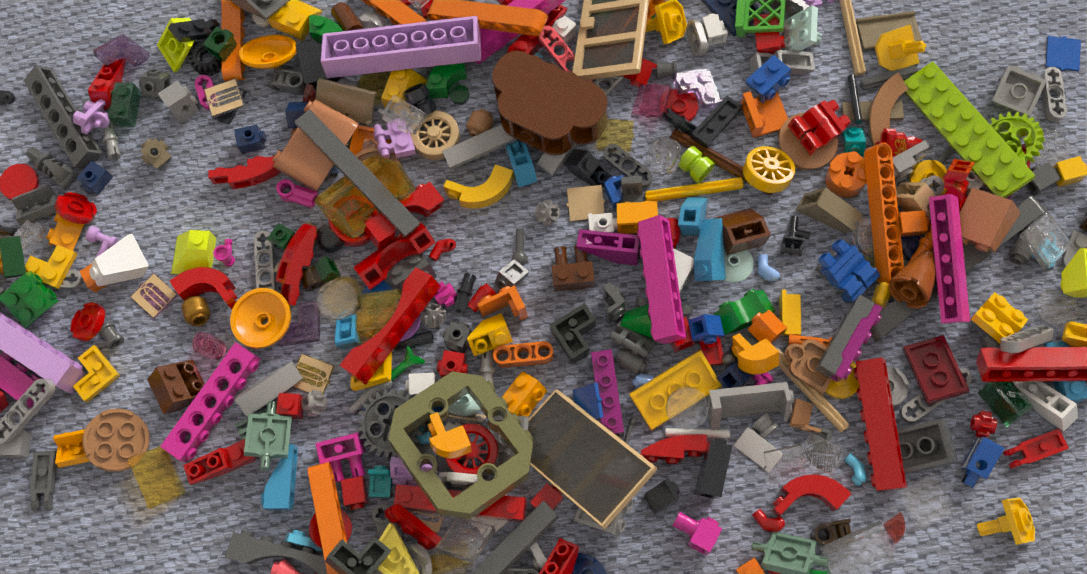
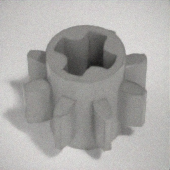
M544 200L543 203H538V207L535 210L537 221L543 222V225H551L552 222H557L560 215L557 204H552V200Z
M437 303L427 304L420 314L421 321H424V325L428 328H438L446 320V310H442V306Z
M312 390V392H307L303 396L301 407L304 411H307V416L316 417L326 410L328 402L325 396H321L322 391Z

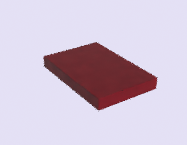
M944 335L903 347L906 359L927 405L969 393L968 385Z

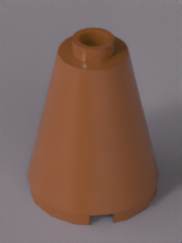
M922 251L890 280L888 289L896 301L900 303L902 300L908 303L907 307L917 309L927 305L930 301L936 279L934 252Z

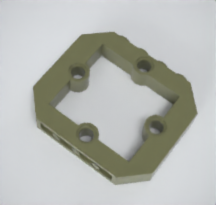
M452 371L394 410L388 437L390 446L439 515L472 519L528 479L533 450L532 441L534 439L528 430L524 431L517 415L509 412L507 409L508 404L504 398H499L496 395V389L489 380L486 382L483 376ZM469 393L488 418L489 428L501 435L515 456L499 467L491 463L481 465L477 472L478 481L453 498L437 476L438 466L435 457L430 454H421L407 434L430 419L429 415L437 413L433 411L437 406L444 408L438 414L442 422L446 421L449 416V406ZM500 415L504 419L500 422H497L493 420V418L495 416ZM425 464H430L432 469L422 471L421 467ZM488 473L494 476L491 481H486L482 477Z

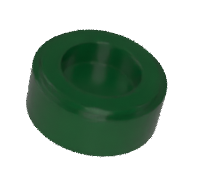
M464 85L452 87L450 90L451 101L457 105L466 103L469 99L467 87Z

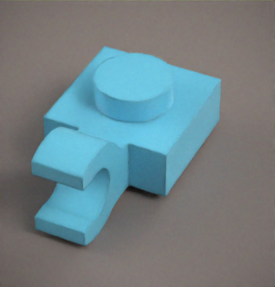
M293 530V533H286L285 542L310 547L315 551H322V549L315 546L310 540L311 538L305 537L306 532Z

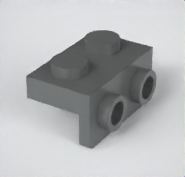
M49 184L12 198V203L17 208L16 220L19 225L33 223L40 217L51 216L56 212L54 206L57 196Z
M422 253L411 256L388 272L387 275L400 295H402L404 281L415 267L432 275L434 279L437 277Z
M610 282L603 286V299L610 306L606 310V322L608 324L612 321L614 323L618 322L623 318V313L625 312L623 293L617 285L613 286Z

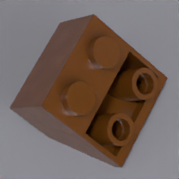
M751 208L715 217L722 218L723 242L727 255L763 246L771 236L764 217Z
M193 359L158 366L147 379L164 415L180 411L189 406L205 385Z

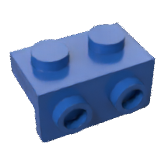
M773 55L745 80V84L760 96L759 101L764 103L767 99L771 100L781 86L785 87L790 82L791 69Z

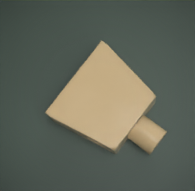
M901 182L896 188L897 205H900L904 212L925 210L930 225L929 197H934L935 194L927 183Z

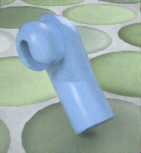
M758 255L759 275L767 281H777L780 274L768 265V255Z
M640 373L635 376L632 382L636 388H639L655 377Z

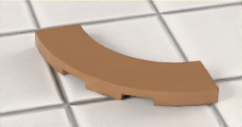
M899 72L883 83L871 103L868 115V132L872 146H875L876 142L880 141L881 132L884 128H890V114L894 103L900 95L908 90Z

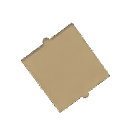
M602 185L567 188L568 203L566 205L569 207L570 221L587 220L588 213H592V215L604 214L605 200L603 199Z

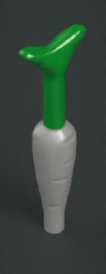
M407 346L404 361L391 371V381L368 387L358 400L349 407V410L355 414L363 408V403H370L368 397L376 399L375 392L383 395L384 389L389 390L392 387V381L408 367L424 364L425 360L413 355L412 349Z

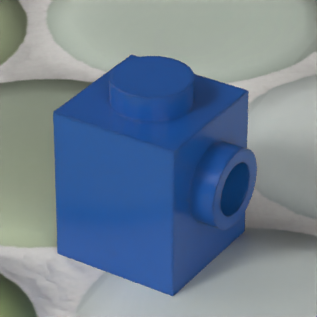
M703 314L688 320L692 341L712 344L717 342L716 339L724 336L720 316Z

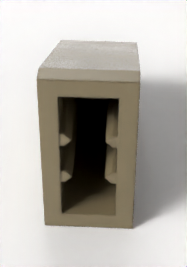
M826 187L805 193L796 208V211L842 233L855 231L859 227L860 219L863 215Z

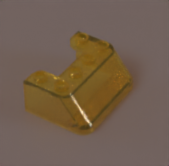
M378 155L371 156L362 162L398 200L409 198L411 193L416 190L400 163ZM346 176L342 177L315 199L318 208L341 233L351 238L363 234L366 227L364 220L368 219L371 213L376 210L373 204Z

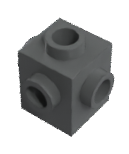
M149 69L139 78L141 94L148 95L150 98H160L158 93L171 85L170 73L159 72L158 69Z
M458 321V323L451 322L450 326L445 328L442 338H444L443 341L447 349L453 352L461 351L465 353L467 347L470 348L467 337L472 331L469 325Z

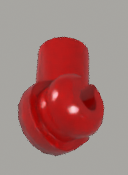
M451 238L437 241L428 257L437 262L442 253L456 248V242Z
M761 508L752 514L765 531L779 532L785 526L783 518H767Z

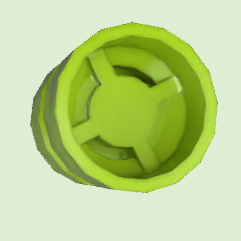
M691 146L680 157L677 166L685 173L690 172V177L697 183H700L712 171L715 163L708 157H702V152L695 146Z

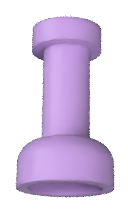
M91 226L86 233L87 241L96 242L98 240L102 242L96 257L118 242V238L114 236L111 238L100 233V229L95 226Z

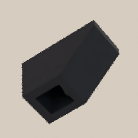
M574 149L564 163L573 175L591 186L602 185L603 189L604 182L611 177V174L588 150Z
M667 478L646 492L644 498L653 514L656 515L677 503L680 490L674 481L670 482Z

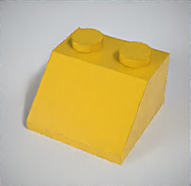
M291 0L267 20L272 28L304 41L309 34V15L320 16L322 10L299 0Z
M413 69L391 71L381 97L383 107L413 116L410 110L412 105L407 104L402 93L419 83H425L427 86V79Z

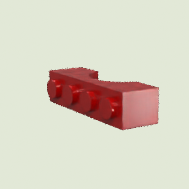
M431 182L425 185L423 183L418 185L413 193L409 195L404 194L398 199L410 213H419L425 217L437 211L444 203L443 197ZM381 213L377 216H370L364 224V232L377 249L395 237V227Z
M420 222V226L406 238L399 234L353 268L370 290L386 279L389 270L397 262L407 256L421 254L436 242L427 228Z

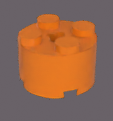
M854 151L837 155L831 161L826 172L825 183L827 188L837 196L852 198L860 194L867 183L864 158Z

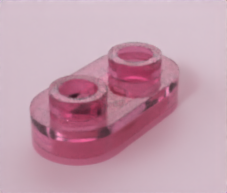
M198 332L193 338L194 350L208 359L220 360L226 353L225 343L209 333Z

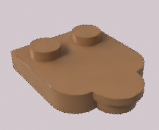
M808 339L801 345H789L785 350V358L790 363V374L797 380L823 394L832 379L816 371L815 367L827 347L813 339Z

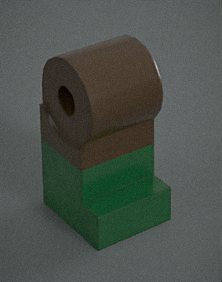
M324 256L318 260V264L303 271L301 282L305 291L309 292L320 286L322 287L341 276L333 259Z

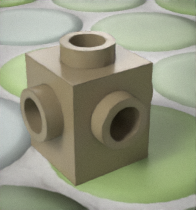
M156 138L153 141L148 139L141 145L143 148L140 150L143 154L141 158L148 166L152 164L156 169H159L172 158L167 152L170 148L163 140L158 142ZM153 150H158L156 156L152 155Z

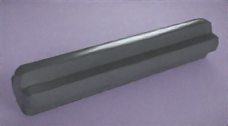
M913 65L863 78L860 80V86L863 90L882 86L884 82L898 72L902 79L905 80L918 72V69Z

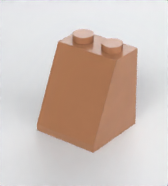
M972 187L960 212L963 245L971 243L976 245L975 248L980 251L987 252L990 250L995 252L1021 212L1012 200Z

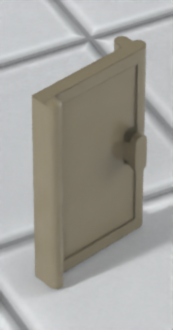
M909 11L857 18L856 23L862 49H874L881 34L906 25H911L914 40L922 41L915 19L916 12Z
M321 78L317 80V101L338 112L340 111L341 114L355 122L372 125L376 92Z

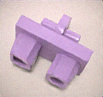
M99 99L96 103L87 101L83 106L84 113L76 111L73 114V123L81 126V133L87 135L94 127L106 128L110 124L109 114L103 109L105 105L104 100Z

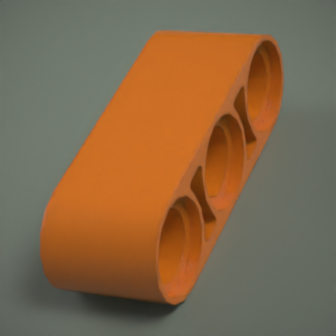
M541 341L498 346L493 352V358L498 367L510 368L547 364L554 358V352L550 343ZM542 349L550 351L546 357H541L539 352ZM526 351L529 353V356L526 359H521L518 357L519 353ZM502 353L508 354V358L505 361L498 360V356Z

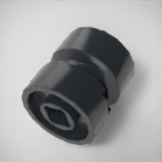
M425 83L416 84L402 93L407 104L412 105L410 110L415 119L425 117L437 109L433 98L429 97L430 92Z

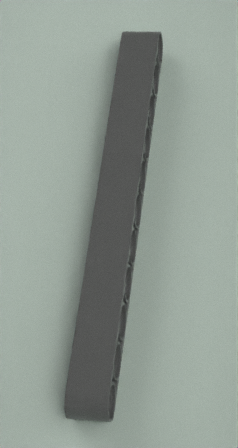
M1033 195L1017 206L1021 213L997 249L1047 211ZM971 243L964 247L965 272L968 273L993 251L983 252L976 249V245ZM937 276L930 300L938 296ZM894 300L880 311L879 314L882 317L876 326L872 325L869 331L872 333L871 337L878 342L880 338L886 336L898 324L903 323L919 309L907 307L908 303L902 300L900 303Z

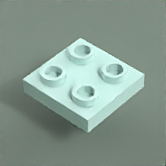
M811 5L785 20L784 50L800 52L813 44L817 45L820 43L822 34L817 32V7Z

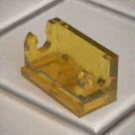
M467 542L430 555L432 574H445L474 563Z

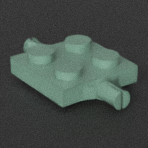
M271 401L267 403V413L249 414L244 456L261 458L260 470L264 471V463H266L265 471L269 470L270 459H288L292 416L276 414V402L272 403L271 409Z
M773 532L771 539L766 544L753 541L751 547L752 551L764 553L762 569L782 574H808L814 564L827 567L829 561L828 557L815 555L817 548L816 540L779 532Z

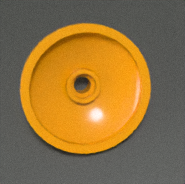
M284 35L257 37L241 47L239 57L249 67L274 69L282 66L294 57L297 52L296 42Z
M269 288L253 289L242 295L235 303L230 316L231 330L234 336L248 347H269L278 342L287 332L291 321V310L287 300L277 291ZM268 319V322L263 325V321Z

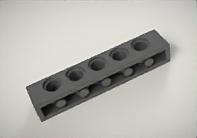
M35 65L23 81L49 123L54 135L59 140L63 150L66 152L71 164L77 168H86L91 160L96 162L103 153L91 133L89 132L87 135L81 133V126L73 123V114L77 110L52 68Z

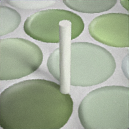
M665 428V437L707 434V438H730V430Z

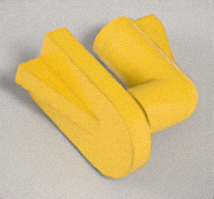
M886 282L876 285L871 300L883 307L881 310L887 306L890 297L889 284Z

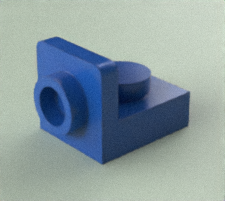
M623 175L619 177L612 176L604 182V190L613 209L617 208V203H621L623 199L622 193L618 188L622 186L621 177Z

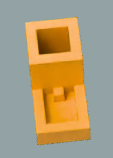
M740 333L732 337V351L738 358V368L749 374H762L779 366V351L767 339L752 346Z
M438 412L429 415L431 423L427 425L432 436L429 438L432 450L437 455L452 459L471 452V444L463 425L445 431Z

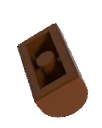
M340 2L332 7L331 15L343 31L364 29L349 5Z

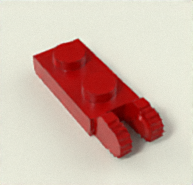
M1056 429L1017 444L1018 446L1003 451L1004 456H1010L1015 454V452H1021L1024 459L1011 462L1009 467L1012 469L1069 449L1060 429Z
M394 504L386 509L385 517L391 523L400 525L404 533L413 536L418 541V544L425 549L431 550L441 543V537L401 505Z

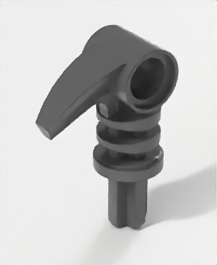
M34 147L26 150V156L35 162V167L47 174L51 180L59 184L64 190L78 176L68 166L62 165L54 159L51 154H43Z

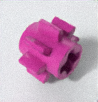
M442 281L439 283L441 287L434 295V298L439 305L445 304L448 308L455 303L453 298L457 294L450 283L445 285Z

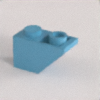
M687 197L680 209L678 222L682 235L699 236L702 220H705L707 198Z

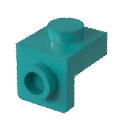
M846 128L842 133L843 153L854 151L861 157H864L866 139L863 128Z
M374 466V469H368V474L370 475L369 497L391 498L392 478L390 470L386 466Z

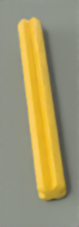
M739 177L650 190L645 192V200L651 202L738 190L742 189L744 184L742 178Z

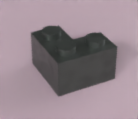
M584 303L549 325L550 332L572 365L590 354V348L582 335L596 327V319Z
M375 536L360 553L341 539L326 557L325 562L339 574H373L387 558L391 550Z

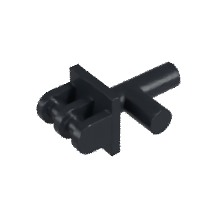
M797 216L790 217L789 236H783L780 254L785 252L791 256L793 254H798V257L802 256L804 239L809 240L810 232L798 230L799 218Z

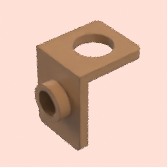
M795 399L789 426L806 432L821 433V429L809 426L813 404Z

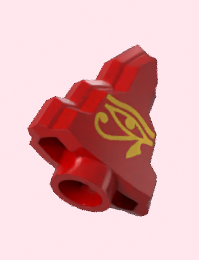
M884 128L881 132L880 141H877L875 145L880 143L888 144L892 150V157H895L921 143L922 140L914 136H906L904 132H897L894 128Z

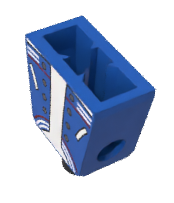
M985 437L975 438L961 466V469L966 471L961 482L974 488L978 478L987 479L1002 454L1004 447ZM977 461L980 463L979 469L976 467Z

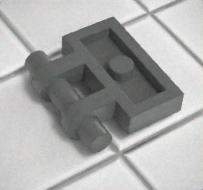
M621 320L617 324L615 332L612 331L609 338L615 341L616 345L630 349L634 355L637 356L639 354L646 358L649 351L658 342L650 337L620 326Z

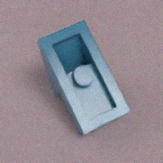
M356 314L336 319L335 345L342 350L362 345L358 334V318Z

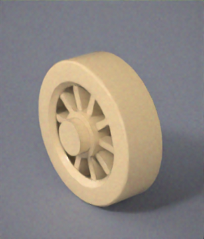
M434 111L425 117L416 119L411 127L410 135L416 152L429 160L444 159L442 151L460 142V131L457 122L451 115L442 111ZM435 120H440L438 126L435 125ZM432 121V126L429 127L426 123ZM423 127L426 131H420V128Z

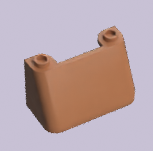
M317 100L309 101L304 111L307 112L310 109L346 146L359 123ZM299 128L296 129L283 151L280 152L278 150L272 159L275 162L274 168L313 191L318 190L334 165Z

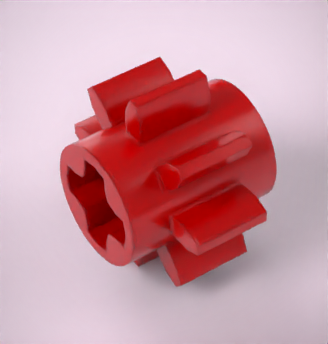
M981 410V412H978V415L973 414L970 429L976 431V437L986 438L989 437V434H995L997 419L991 417L992 412Z

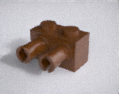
M575 245L576 263L568 264L567 248L561 246V255L559 254V247L553 249L556 264L552 265L554 292L595 287L593 262L588 261L587 252H580L579 249H576Z

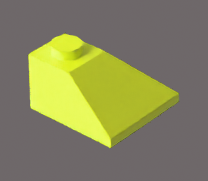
M170 18L157 43L159 50L174 73L180 69L194 41L179 43L168 27L170 23L191 21L190 18Z
M189 230L178 235L171 274H180L198 267L212 268L216 237L210 231Z
M1080 248L1061 273L1062 280L1060 286L1063 293L1074 298H1087L1086 248Z

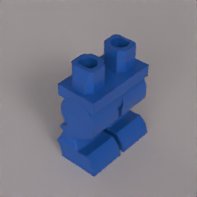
M839 239L831 246L837 253L834 257L829 252H825L818 258L820 265L823 267L820 272L826 276L833 287L844 290L841 294L844 302H853L880 274L876 268L871 267L870 262L865 260L855 245H848L843 239Z

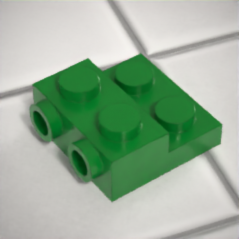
M32 271L22 275L10 285L9 289L0 295V301L25 328H28L59 302L56 299V294L51 289L46 288L42 283L41 277Z

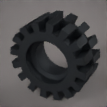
M198 41L199 45L196 46L194 44L192 46L194 50L190 49L189 51L191 54L188 55L190 64L200 75L203 73V75L208 76L209 73L213 76L214 71L218 74L220 72L219 68L222 69V61L214 57L210 62L202 63L201 58L208 51L204 47V43Z

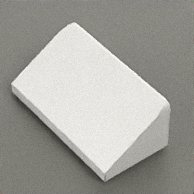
M749 427L734 444V447L767 472L771 470L783 454Z

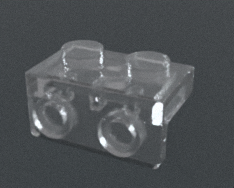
M396 95L392 96L384 110L380 108L378 110L383 115L382 120L390 125L393 122L398 125L397 129L405 134L411 132L415 135L427 117L425 112Z

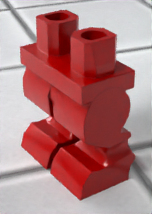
M835 100L820 102L818 105L807 110L801 117H793L788 124L798 140L801 139L800 143L810 156L816 153L820 147L823 148L826 144L838 138L851 123L847 115L838 118L835 114L839 109V105Z
M954 159L943 176L944 188L947 189L944 195L951 194L958 197L960 213L968 197L966 193L969 188V182L966 178L975 162Z

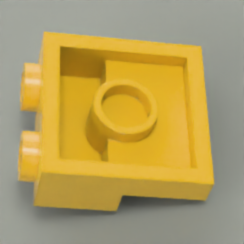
M995 292L971 318L974 323L1000 344L1001 338L1019 332L1028 321L1022 311L1012 307L1005 297Z

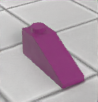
M579 229L576 249L617 264L637 266L640 239L638 235Z

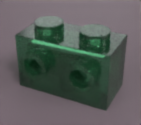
M115 82L114 89L111 92L112 101L111 107L108 108V117L118 127H135L141 91L134 83Z
M1012 381L989 382L978 392L1006 427L1034 407Z

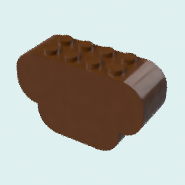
M522 51L506 53L494 67L492 79L503 130L509 136L548 155L556 156L568 152L574 143L585 145L595 142L605 130L608 122L607 96L592 81L588 79L583 80L571 71L566 72L554 63L549 64L542 61L536 55H530Z

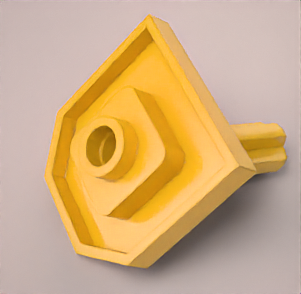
M668 0L654 6L657 16L648 20L645 33L654 30L656 32L660 31L663 44H668L684 37L687 22L683 6L677 0Z
M906 25L881 34L874 47L879 66L888 71H894L920 63L918 53L924 52L927 46L923 41H915L911 25Z
M1020 497L1001 500L1006 513L1005 516L977 524L980 536L1011 531L1016 545L1035 541V528L1032 516Z

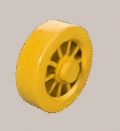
M762 146L749 152L743 165V174L747 182L754 188L767 193H778L789 187L795 175V164L782 150Z

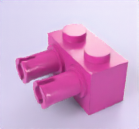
M362 432L315 443L320 464L331 463L335 482L345 479L340 462L343 458L349 460L352 478L366 475L361 459L363 453H366V449L364 447V440L359 439Z
M679 512L672 525L690 535L689 538L691 539L687 545L706 556L711 552L722 530L718 526L719 522L710 517L696 521L682 512Z

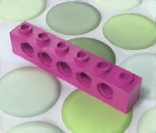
M235 342L160 447L179 461L187 462L192 460L197 454L196 449L199 445L208 439L212 427L217 425L222 419V413L233 404L237 392L245 387L247 378L257 370L261 358ZM240 364V371L235 373V367ZM228 381V388L223 391L222 386ZM216 399L215 406L211 408L210 402ZM203 416V423L198 425L199 417ZM190 433L191 439L188 443H186L185 437L187 434Z

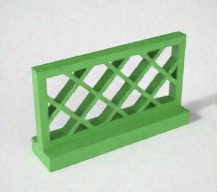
M737 0L735 21L737 37H745V33L784 32L786 0H777L781 6L775 11L769 6L775 0H768L766 3L762 0ZM757 1L762 6L754 11L750 6ZM767 9L771 14L763 19L759 14ZM776 17L780 20V25H770L768 22ZM754 18L760 21L757 26H749V22Z

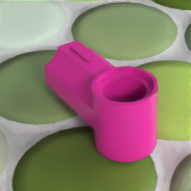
M288 179L281 180L277 184L276 189L282 201L293 202L310 209L315 206L318 192L293 184ZM286 188H291L289 193L283 194Z

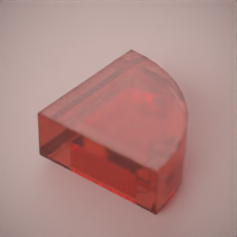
M307 84L304 90L303 102H313L316 99V90L313 85Z
M901 512L882 524L894 543L899 542L905 532V520Z

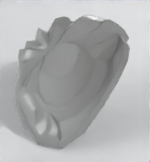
M372 11L362 13L357 17L364 29L385 27V23H388L380 14Z

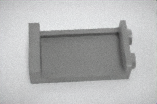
M787 382L709 390L708 414L711 430H720L721 418L780 412L783 422H788L789 414H792L791 403H794L793 391L789 390Z

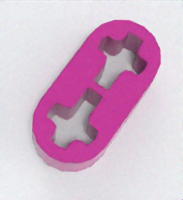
M200 75L195 80L196 91L201 105L205 109L210 110V106L206 102L207 96L202 87V82H207V89L213 87L214 83L209 76ZM215 93L210 96L211 100L216 97ZM212 102V106L216 107L218 103Z

